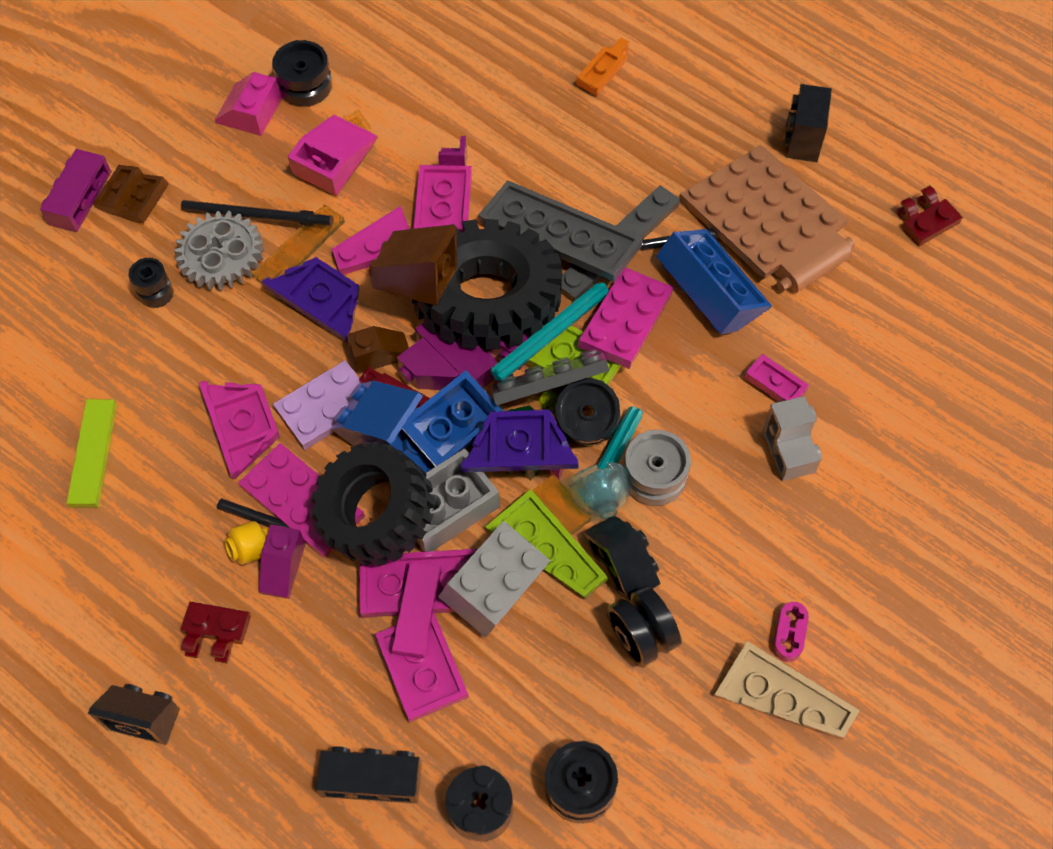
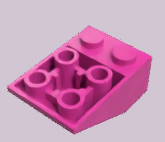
M332 115L304 135L287 158L294 175L337 196L378 136L345 119Z

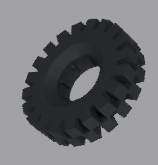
M476 219L462 221L463 232H460L457 228V270L437 306L412 299L414 311L419 320L424 319V326L434 334L440 330L441 339L452 344L461 334L462 347L476 349L479 338H485L486 350L500 349V337L505 338L509 347L522 344L523 333L530 338L542 329V325L545 326L555 317V312L559 311L563 271L558 253L553 254L554 247L547 239L539 242V233L528 228L520 235V224L508 221L504 229L499 230V219H485L484 229H479ZM493 274L507 279L514 288L503 296L482 299L470 296L462 291L460 284L467 278L475 275Z

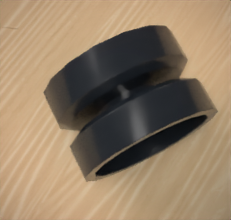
M295 40L284 44L276 51L272 58V68L278 81L281 96L285 101L297 106H311L321 102L329 95L332 89V76L329 69L328 56L323 47L316 42Z
M585 378L572 382L564 388L558 397L556 404L558 424L564 435L573 443L586 447L600 445L609 440L618 429L621 418L619 399L614 390L601 380ZM590 408L594 409V413L591 416H585L583 414V410L588 411Z
M644 585L632 592L630 602L620 599L607 607V615L612 629L624 650L639 667L644 668L658 658V650L667 654L682 643L680 631L671 612L661 597L650 586Z
M588 741L570 742L558 748L549 759L545 771L546 798L552 810L564 820L581 824L591 823L599 819L612 806L618 785L617 766L611 755L601 746ZM577 780H584L585 786H578Z

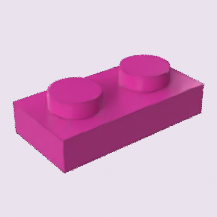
M764 354L747 370L744 377L778 402L802 397L809 387L807 383Z

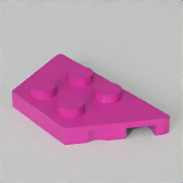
M201 381L199 385L232 479L237 478L280 437L261 384L239 385L237 383L225 382V386L209 385L208 381Z

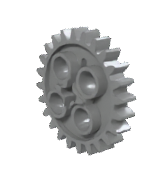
M217 211L216 216L213 218L209 213H206V220L204 221L197 217V224L194 226L188 223L189 232L181 231L182 239L176 240L178 248L174 249L182 275H186L190 283L196 281L198 287L206 283L208 290H211L214 284H217L219 290H222L224 283H228L231 288H233V281L235 280L244 283L242 276L252 277L250 269H259L257 261L263 260L261 253L264 251L263 240L257 226L251 225L249 218L243 220L241 214H237L233 218L231 211H228L225 217H222L220 211Z

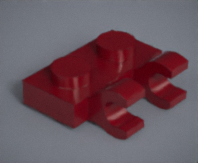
M930 185L922 189L921 193L923 195L917 198L918 203L926 209L925 211L919 213L916 203L910 197L901 201L902 207L897 209L898 215L905 220L902 228L918 247L958 225L963 218L947 199L939 201L937 192Z
M190 601L180 629L182 634L186 635L182 642L181 650L185 651V656L198 658L203 638L217 640L214 643L211 655L215 656V662L227 664L233 643L243 644L251 618L248 611Z

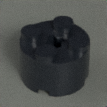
M488 766L472 767L462 771L453 779L446 791V809L453 828L462 837L480 842L493 840L508 828L513 815V796L509 783L499 772ZM477 799L481 801L486 800V808L483 810L478 806L474 808V801Z

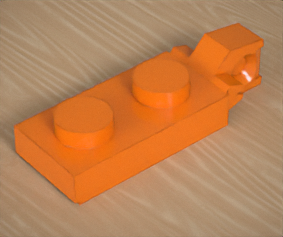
M621 37L612 48L604 46L578 75L576 85L597 96L627 60L626 54L629 52V41Z

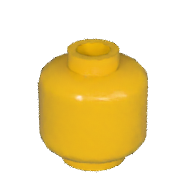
M255 521L231 528L228 532V538L224 539L229 558L241 565H247L260 560L269 531L268 528H262Z

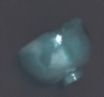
M607 463L609 468L600 470L598 464L581 470L571 478L570 492L576 506L582 512L607 519L615 516L617 511L624 506L629 499L630 483L626 468L622 464Z

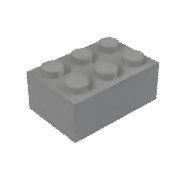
M465 448L426 473V478L431 481L433 491L430 494L435 497V506L430 508L433 517L431 524H426L424 528L426 531L423 539L418 538L416 541L423 552L434 551L500 507L499 492L484 472H463L462 462L469 456Z
M503 521L449 581L438 597L486 638L550 560Z

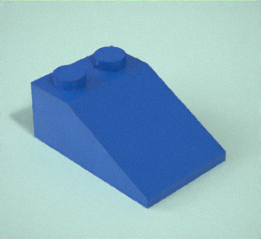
M465 370L415 410L402 429L436 467L464 448L468 449L471 447L478 433L483 430L484 422L489 413L503 410L496 405L494 400Z
M374 380L363 384L359 383L350 395L353 399L349 405L342 407L335 416L334 420L337 422L332 430L353 446L362 444L366 447L368 442L391 445L423 396L419 392Z

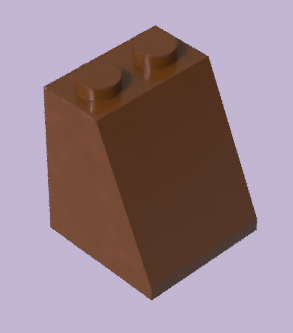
M450 224L393 231L388 241L383 242L377 259H373L370 263L369 275L372 276L373 289L437 306L457 270V226Z

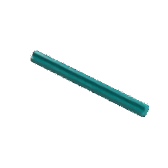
M603 282L595 284L543 326L542 329L491 369L494 379L496 381H504L603 300L609 292L606 284Z

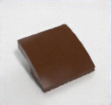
M118 165L93 202V205L102 211L120 218L144 223L169 183L162 176L143 174L139 167Z

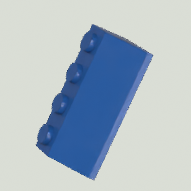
M707 229L673 232L656 255L663 264V268L671 273L678 282L679 287L695 302L696 308L705 314L710 320L712 327L720 334L739 331L768 311L772 306Z

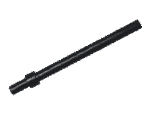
M182 200L181 209L184 211L212 214L220 211L221 215H226L228 211H231L232 216L241 214L242 217L299 223L300 226L312 227L313 225L332 226L334 221L331 215L314 214L313 211L309 210L293 212Z

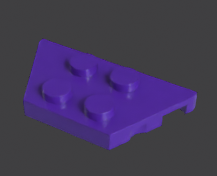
M317 257L305 261L300 266H293L284 270L285 274L272 280L267 277L262 281L263 288L347 343V334L351 333L360 293V287L357 283Z
M550 410L490 412L484 422L483 430L478 433L473 442L474 447L468 458L462 462L463 472L579 469L578 459L576 455L574 456L567 443V439L557 426Z

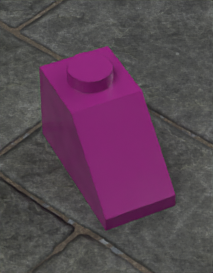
M424 338L397 357L399 365L398 374L406 383L411 382L417 389L442 390L460 375Z
M270 525L261 556L260 594L285 599L290 598L306 545L300 530Z

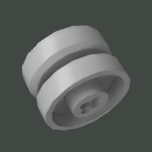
M649 430L637 435L629 443L623 468L624 485L629 494L639 502L650 506L665 505L675 501L684 491L691 466L690 451L685 442L675 434L664 430Z

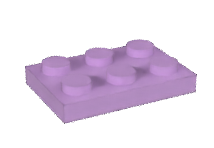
M345 360L273 404L277 413L304 450L335 432L332 430L337 422L334 418L340 409L344 406L347 407L353 399L350 395L360 383L359 377Z

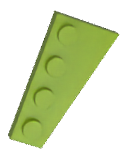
M531 489L485 526L490 533H493L505 521L550 560L543 570L585 599L609 580L608 576Z

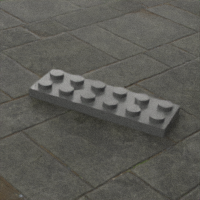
M508 180L478 215L479 222L485 224V219H499V230H503L508 221L521 225L520 235L530 228L539 233V242L547 239L554 247L553 254L558 253L559 258L615 282L643 245V237Z

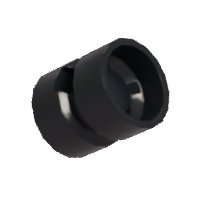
M142 258L132 264L128 276L140 302L149 308H159L170 302L174 290L163 264L155 258Z

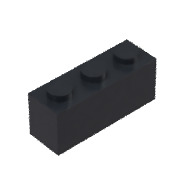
M331 747V751H321L316 791L323 798L418 804L422 763L420 757H415V753L409 751H396L395 755H382L383 752L378 749H364L363 753H352L346 747Z

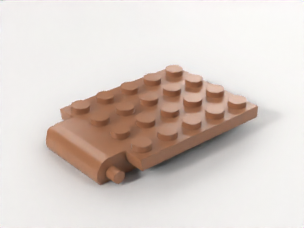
M762 145L757 146L680 193V201L708 228L714 230L717 236L763 279L774 273L781 280L777 283V287L782 292L788 288L794 293L799 292L852 256L851 247L854 246L853 240L850 237L844 239L837 233L847 225L848 220Z

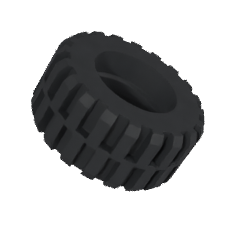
M368 442L366 447L362 444L350 447V452L347 453L344 450L336 456L338 459L334 463L329 462L324 468L326 472L323 477L319 476L316 485L318 488L317 491H313L311 500L315 504V507L311 508L312 519L316 521L314 527L317 534L322 536V540L329 547L352 561L367 566L372 563L376 566L387 564V559L395 562L403 557L401 553L404 551L410 553L416 547L414 543L417 539H423L426 534L424 530L426 524H431L433 514L430 512V508L435 506V497L430 494L433 491L431 481L426 478L427 474L420 466L392 445ZM390 482L391 497L383 514L374 522L357 527L355 513L361 497L371 487L379 483Z

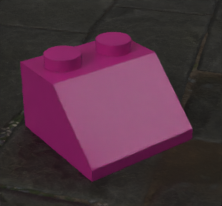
M253 72L236 82L216 116L215 123L262 136L282 100L277 78Z

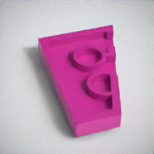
M401 206L332 248L336 265L341 274L345 275L369 268L371 261L377 259L380 254L383 242L388 241L393 231L409 229Z

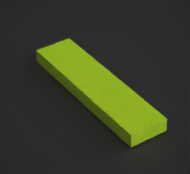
M86 399L67 498V505L70 508H99L117 403L113 399Z

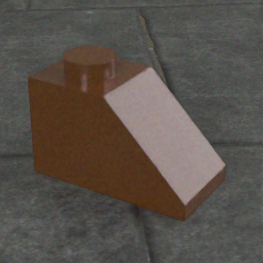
M372 326L347 334L359 374L364 373L367 367L377 369L397 363V357L409 348L404 332Z

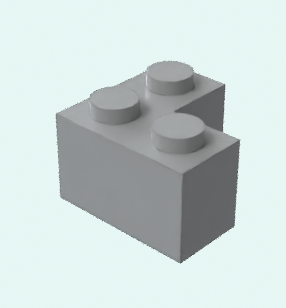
M805 396L771 404L762 430L782 481L815 473L822 460L820 448L817 444L813 443L810 436L817 420L816 412L812 405H808Z

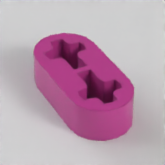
M786 603L778 616L773 648L775 655L784 662L795 661L801 655L804 648L809 615L806 607L801 603ZM791 611L796 612V617L799 618L794 628L790 627L791 619L787 616ZM788 635L793 636L791 645L795 647L791 653L786 652V647L781 645L786 642Z

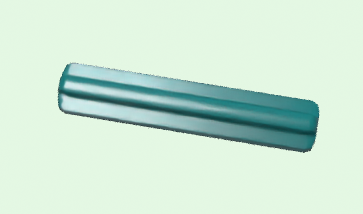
M635 406L628 408L595 469V478L603 482H607L610 479L642 419L643 411Z

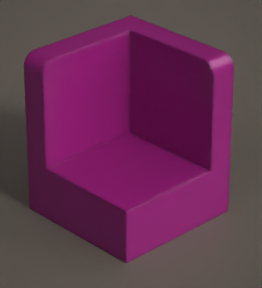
M466 136L460 137V148H441L438 155L439 165L467 166Z

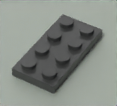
M590 349L580 353V358L569 361V357L560 358L552 362L553 366L544 369L541 366H534L526 369L524 375L514 377V374H511L504 381L500 380L498 383L493 384L496 405L608 372L610 370L603 351L597 352L596 349Z

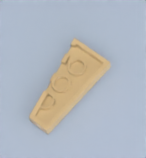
M748 641L714 695L715 697L840 739L845 737L860 711Z

